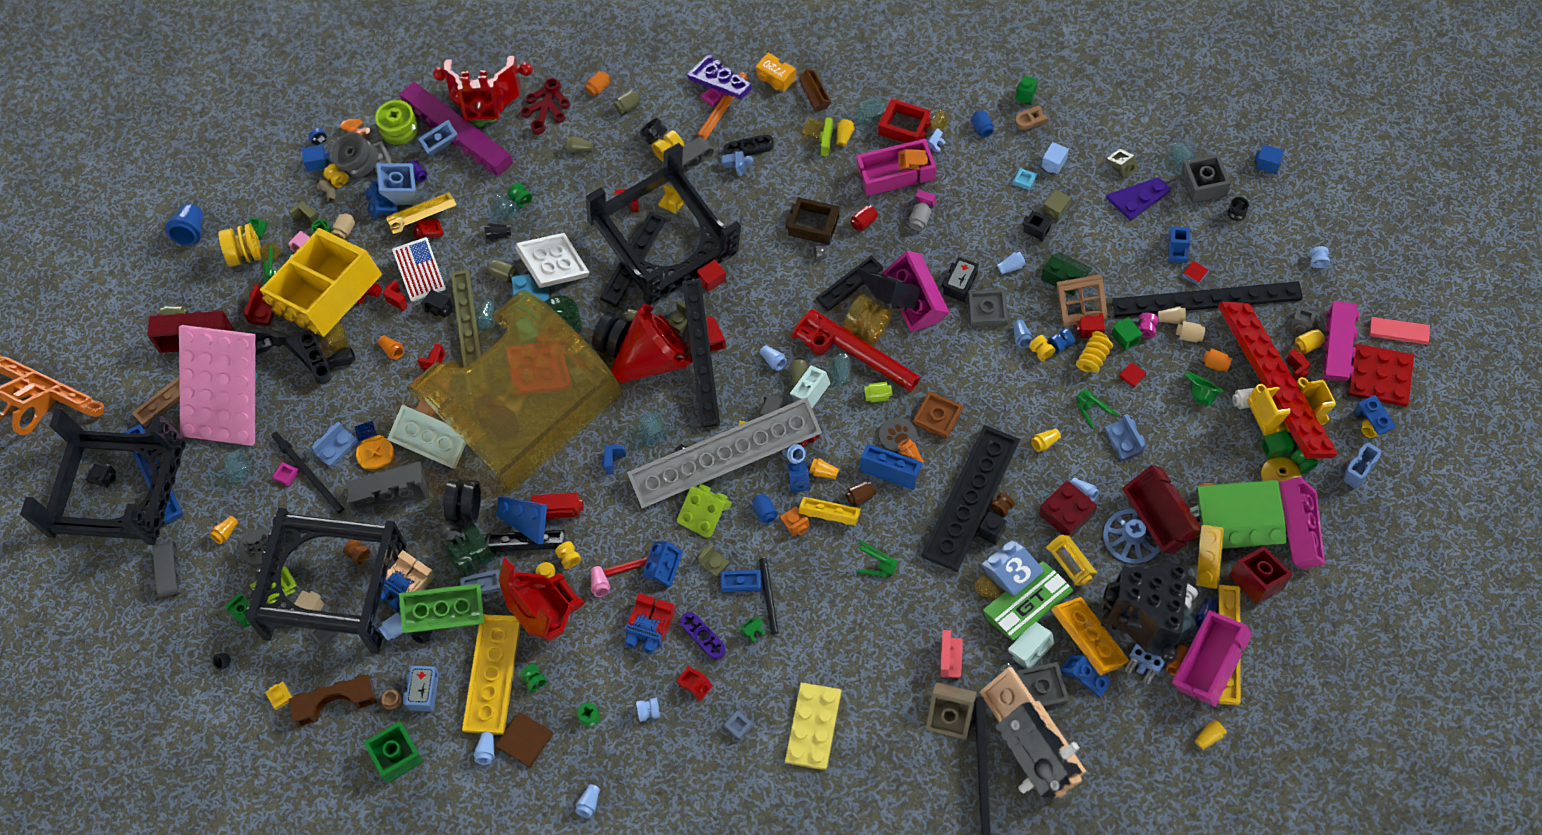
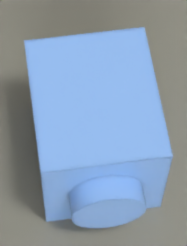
M1052 142L1043 157L1042 168L1047 172L1058 174L1067 160L1069 149Z

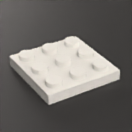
M565 233L516 243L515 249L539 288L586 278L589 275L588 269Z

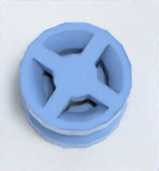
M1318 246L1310 250L1309 253L1312 258L1311 267L1326 268L1330 265V259L1327 257L1329 255L1328 248Z

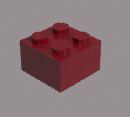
M1066 480L1040 506L1039 515L1062 535H1069L1071 538L1095 515L1097 504Z
M1263 546L1238 560L1228 576L1256 604H1259L1282 591L1293 574Z

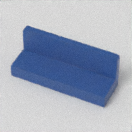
M867 443L860 459L859 472L914 490L922 462Z

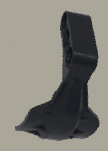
M256 329L248 332L255 334V356L268 351L273 346L281 347L284 345L307 366L317 383L326 384L330 381L331 372L313 332L306 330L291 336L275 330ZM307 339L312 340L309 344L303 343ZM313 355L319 356L316 360L310 359ZM320 371L327 372L324 376L317 375Z

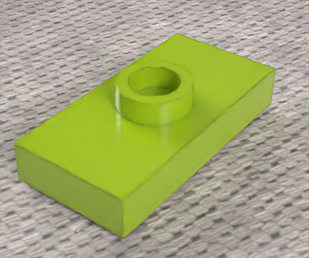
M826 117L824 131H820L821 156L829 155L833 132L832 118Z

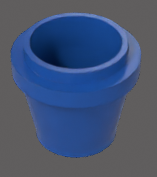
M183 204L176 214L168 219L165 231L178 244L195 245L202 237L201 228L204 214L195 205Z

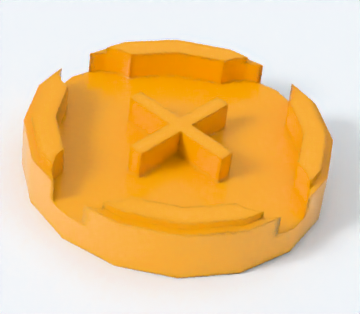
M372 435L365 438L356 449V458L359 465L369 471H379L386 468L394 458V447L391 441L381 435Z

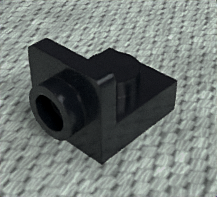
M94 463L85 480L89 483L108 488L110 483H113L116 479V471L109 464L102 466Z

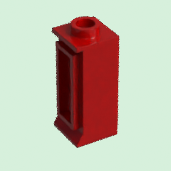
M578 492L531 495V502L547 505L546 519L572 518L575 515H578V518H580V511H584L583 499H580Z

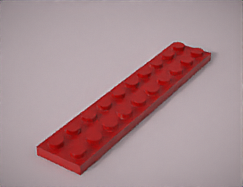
M1221 302L1217 307L1261 383L1266 388H1280L1272 399L1278 410L1290 409V414L1285 418L1284 422L1304 457L1334 458L1338 453L1334 448L1333 442L1329 439L1324 427L1315 416V412L1308 404L1305 395L1300 392L1301 390L1297 386L1296 380L1292 377L1288 366L1280 357L1279 351L1274 347L1270 336L1264 330L1252 306L1249 303Z

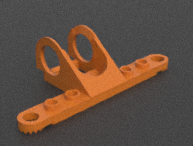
M0 355V374L14 379L0 386V399L7 402L6 408L0 413V420L14 406L19 408L13 412L12 428L15 433L21 436L31 433L55 400L88 416L97 417L103 415L104 404L102 402H96L91 397ZM30 396V398L24 401L20 400V398ZM34 407L35 415L33 420L27 427L21 428L20 420L23 413L28 408Z

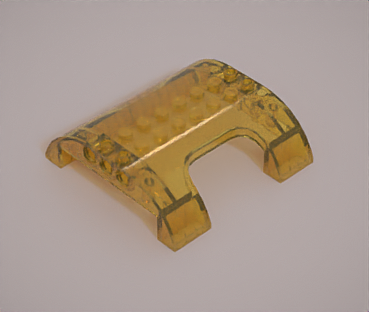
M525 290L518 291L491 314L504 329L507 326L508 328L505 335L477 360L463 368H450L442 363L435 362L406 387L419 402L423 399L497 474L498 482L510 493L516 490L623 394L612 372L591 346L549 305L536 295Z

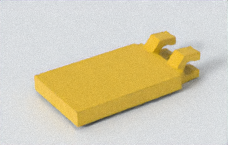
M448 192L399 213H394L386 217L394 234L401 232L404 225L453 207L456 203Z

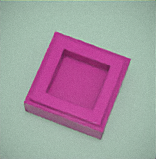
M709 88L701 95V99L714 108L720 102L724 93Z
M282 462L272 476V479L289 487L299 473V470Z

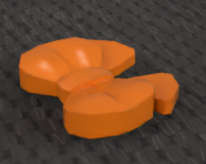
M349 119L341 123L342 131L348 133L356 132L363 137L370 134L369 128L358 129L363 123L359 119Z

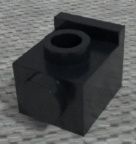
M1032 210L1030 215L1025 216L1022 222V226H1024L1023 232L1043 242L1051 229L1052 219Z
M432 289L421 302L424 312H430L434 316L440 315L445 318L451 314L453 309L449 297Z

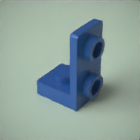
M1376 395L1358 402L1353 411L1357 418L1361 416L1367 418L1378 435H1382L1396 427Z
M1070 655L1060 669L1063 675L1076 677L1098 697L1104 694L1111 683V680L1104 674L1100 676L1090 661L1084 656Z

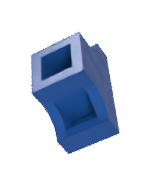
M1169 227L1168 262L1187 263L1190 246V228Z

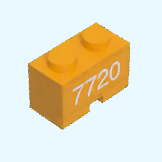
M767 53L756 65V76L760 81H766L774 89L784 92L795 81L796 68L786 62L781 64L779 58Z

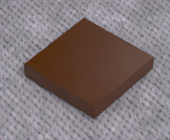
M518 712L496 744V747L531 768L554 733L523 713Z

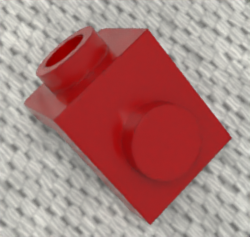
M1294 348L1288 353L1286 362L1295 370L1293 378L1297 381L1301 377L1306 378L1308 376L1311 363L1306 360L1302 353H1299Z

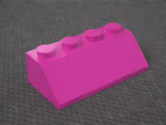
M906 251L883 272V275L921 288L915 309L907 308L906 311L900 310L910 332L939 323L950 313L921 254Z

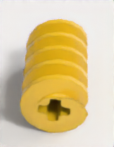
M1100 331L1093 332L1092 337L1079 356V360L1076 362V366L1080 370L1093 373L1100 371L1099 367L1103 365L1106 355L1113 348V344L1108 336Z

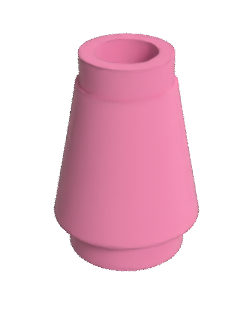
M593 567L590 570L591 592L596 597H604L610 592V584L602 567Z

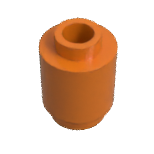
M598 71L586 82V91L593 97L599 95L610 85L609 75L604 71Z
M1211 348L1210 352H1205L1202 361L1205 362V367L1222 373V371L1228 372L1233 358L1228 357V354Z

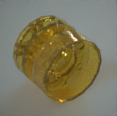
M862 294L849 309L845 318L844 329L855 335L861 332V338L867 339L868 342L874 344L886 330L891 319L892 310L887 307L884 308L880 303L875 306L874 300Z

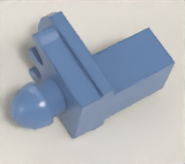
M742 151L722 156L724 168L736 167L738 176L746 174V164L750 165L754 161L751 156L744 157Z

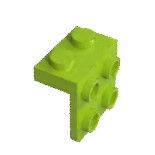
M700 484V486L690 488L678 515L677 522L706 538H710L722 512L728 510L732 502L727 500L728 497L721 493L715 494L710 491V487Z

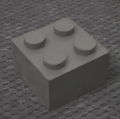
M1219 154L1187 160L1183 163L1181 176L1192 203L1227 196L1231 183Z

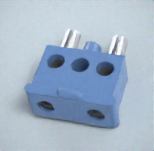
M1136 643L1129 655L1130 661L1125 671L1131 673L1136 664H1139L1136 671L1143 674L1146 669L1149 670L1143 682L1150 684L1154 675L1158 676L1166 662L1160 656L1144 652Z

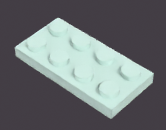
M402 405L387 440L455 469L470 433Z

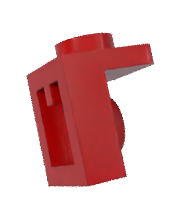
M439 219L418 220L416 227L413 229V235L417 240L425 237H442L444 233Z
M393 280L391 284L386 286L383 295L386 302L404 311L408 307L405 300L406 297L399 292L398 282Z
M435 343L433 349L429 351L428 359L419 357L417 361L423 371L428 373L432 371L439 372L446 353L441 344Z
M690 666L676 680L679 686L693 693L699 701L713 687L703 673Z

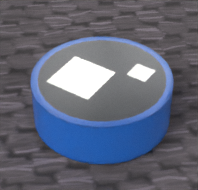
M316 128L309 133L308 138L314 146H318L327 140V134L323 129Z

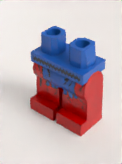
M638 593L635 607L625 627V645L630 648H636L640 640L644 642L643 651L653 654L657 646L661 647L676 613L675 604L660 599L656 601L653 597Z

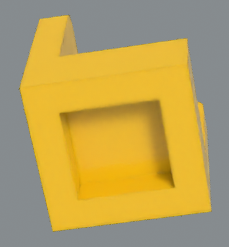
M665 184V195L658 205L676 214L684 201L672 186Z

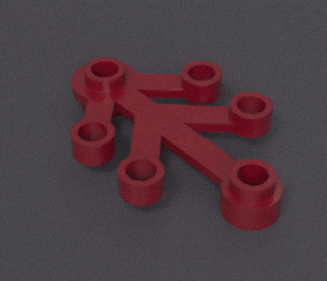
M548 78L543 88L526 95L527 103L532 105L522 108L521 113L524 118L531 117L534 111L541 108L538 119L531 122V130L536 135L545 132L544 122L549 109L554 114L557 123L565 121V114L560 112L552 101L553 95L559 100L560 108L567 109L570 107L569 100L560 92L561 83L556 78ZM545 95L544 99L536 102L537 98Z

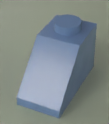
M449 120L418 139L426 152L433 156L445 149L458 134Z

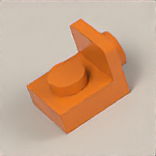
M797 506L780 516L781 521L792 536L802 535L810 527L809 519L802 514H798L799 509Z

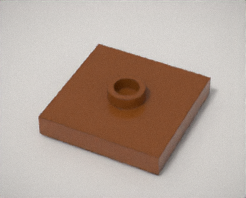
M929 391L912 423L919 428L948 439L964 406Z

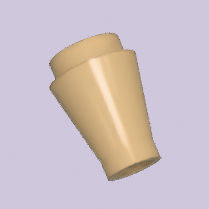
M1179 306L1158 311L1159 322L1181 324L1182 321H1186V309Z

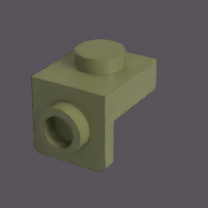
M303 201L289 211L294 222L304 216L311 225L318 220L317 216H319L313 207L309 208Z

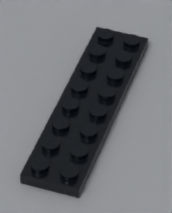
M983 426L921 554L922 558L957 573L959 572L1020 443L1019 438L989 426Z

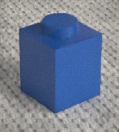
M1263 144L1261 151L1257 150L1254 161L1257 162L1256 168L1277 174L1284 150Z
M323 145L302 148L303 164L307 172L326 169L328 162H330V154L328 151H325Z

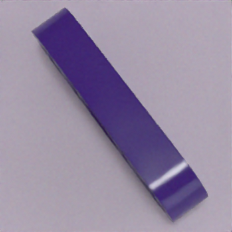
M687 612L683 614L680 619L682 629L711 659H722L726 653L724 643L695 613ZM686 619H694L695 631L690 624L686 625ZM700 632H707L709 634L708 639L705 641H700L697 636ZM711 641L716 648L720 646V653H712L713 649L709 645Z

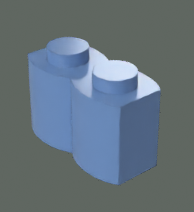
M1370 443L1365 444L1360 449L1357 457L1349 464L1344 474L1343 482L1354 489L1360 487L1368 473L1375 467L1381 455V450Z

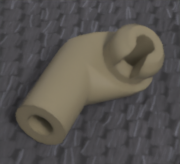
M320 180L317 183V189L321 192H326L327 202H335V187L327 180Z

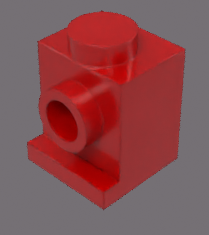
M1099 313V316L1087 315L1081 317L1080 321H1076V332H1080V339L1091 338L1095 331L1102 333L1105 331L1103 313Z

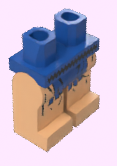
M403 550L398 555L399 559L387 572L380 599L382 602H385L392 595L394 598L389 602V605L397 612L400 611L399 593L424 590L435 578L430 568Z

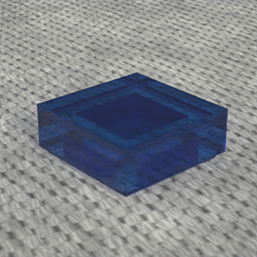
M373 421L355 426L359 442L377 436Z

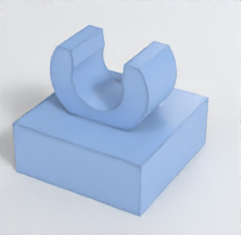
M938 128L929 133L926 138L929 149L931 148L934 152L941 150L937 143L941 146L945 144V141L940 138L943 132Z

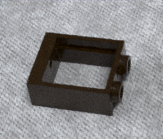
M798 197L796 203L792 204L791 218H788L785 228L788 229V236L830 245L840 217V206ZM800 210L829 215L824 231L797 225L796 222Z

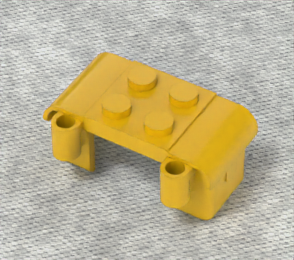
M1299 378L1296 382L1301 390L1300 392L1305 395L1320 424H1326L1329 421L1327 414L1336 405L1324 380L1308 382L1306 378ZM1258 384L1249 394L1247 403L1263 435H1269L1282 430L1290 432L1284 422L1285 418L1290 414V409L1278 410L1272 399L1280 388H1266L1263 384Z

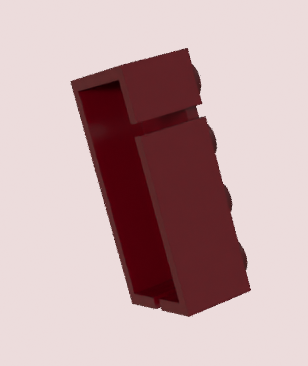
M220 310L171 315L158 314L157 316H149L147 336L159 353L179 352V327L181 325L234 331V328L224 311Z
M1150 465L1126 484L1122 490L1162 553L1174 555L1187 545L1185 541L1191 542L1201 534V526L1173 484H1169L1172 481L1164 469L1156 465Z

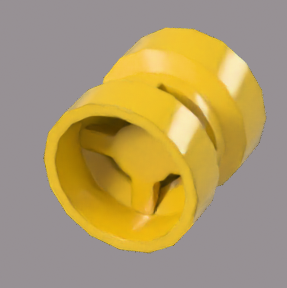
M336 164L327 166L323 173L324 177L331 181L332 185L336 188L342 186L339 182L343 185L347 183L349 177Z
M1043 335L1036 337L1029 344V348L1037 353V357L1041 362L1051 357L1055 352V348L1047 343V339Z
M571 541L564 542L556 548L555 553L558 558L562 559L561 563L565 569H570L581 562V557L579 553L575 552V546Z

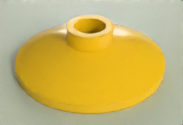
M1277 457L1265 462L1261 470V476L1263 481L1278 480V482L1301 477V472L1292 460ZM1279 470H1284L1286 474H1281Z

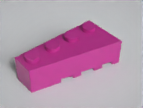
M1333 301L1326 311V317L1329 318L1325 332H1329V335L1326 336L1324 350H1327L1328 353L1324 354L1322 379L1346 382L1353 376L1354 371L1351 359H1354L1356 347H1353V340L1357 338L1358 330L1355 329V322H1358L1359 311L1357 310V304Z
M1301 477L1278 482L1291 548L1290 556L1293 564L1297 565L1300 569L1325 565L1317 491Z

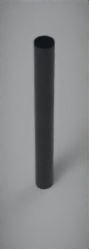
M761 558L759 563L771 635L778 634L779 630L767 558Z

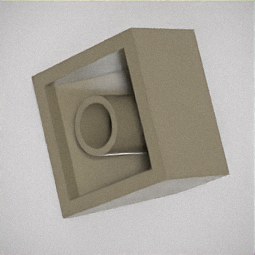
M936 683L925 730L966 740L977 692Z

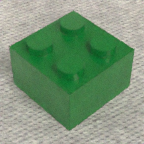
M401 721L363 742L381 777L387 784L424 763Z

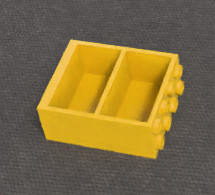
M318 228L260 291L264 295L263 299L273 307L272 311L280 317L282 315L290 323L295 322L300 328H307L314 335L318 334L324 337L377 281L382 273L366 250Z

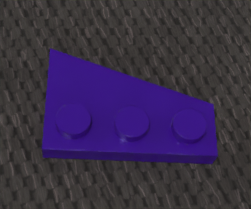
M1157 177L1107 194L1106 199L1132 221L1170 193L1171 188Z

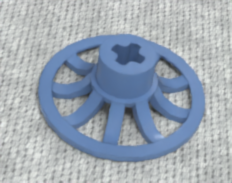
M1125 509L1112 515L1105 524L1103 539L1107 550L1116 559L1128 564L1146 563L1156 557L1161 550L1158 545L1154 548L1147 542L1146 538L1153 537L1146 531L1147 527L1145 524L1137 520L1138 513L1135 509ZM1132 514V520L1127 523L1122 519V515ZM1117 519L1124 528L1114 529L1110 525ZM1108 532L1122 536L1113 542H1109ZM1126 541V546L1121 555L1112 548ZM1141 543L1152 552L1144 558L1140 550ZM1131 545H1134L1137 559L1126 558Z

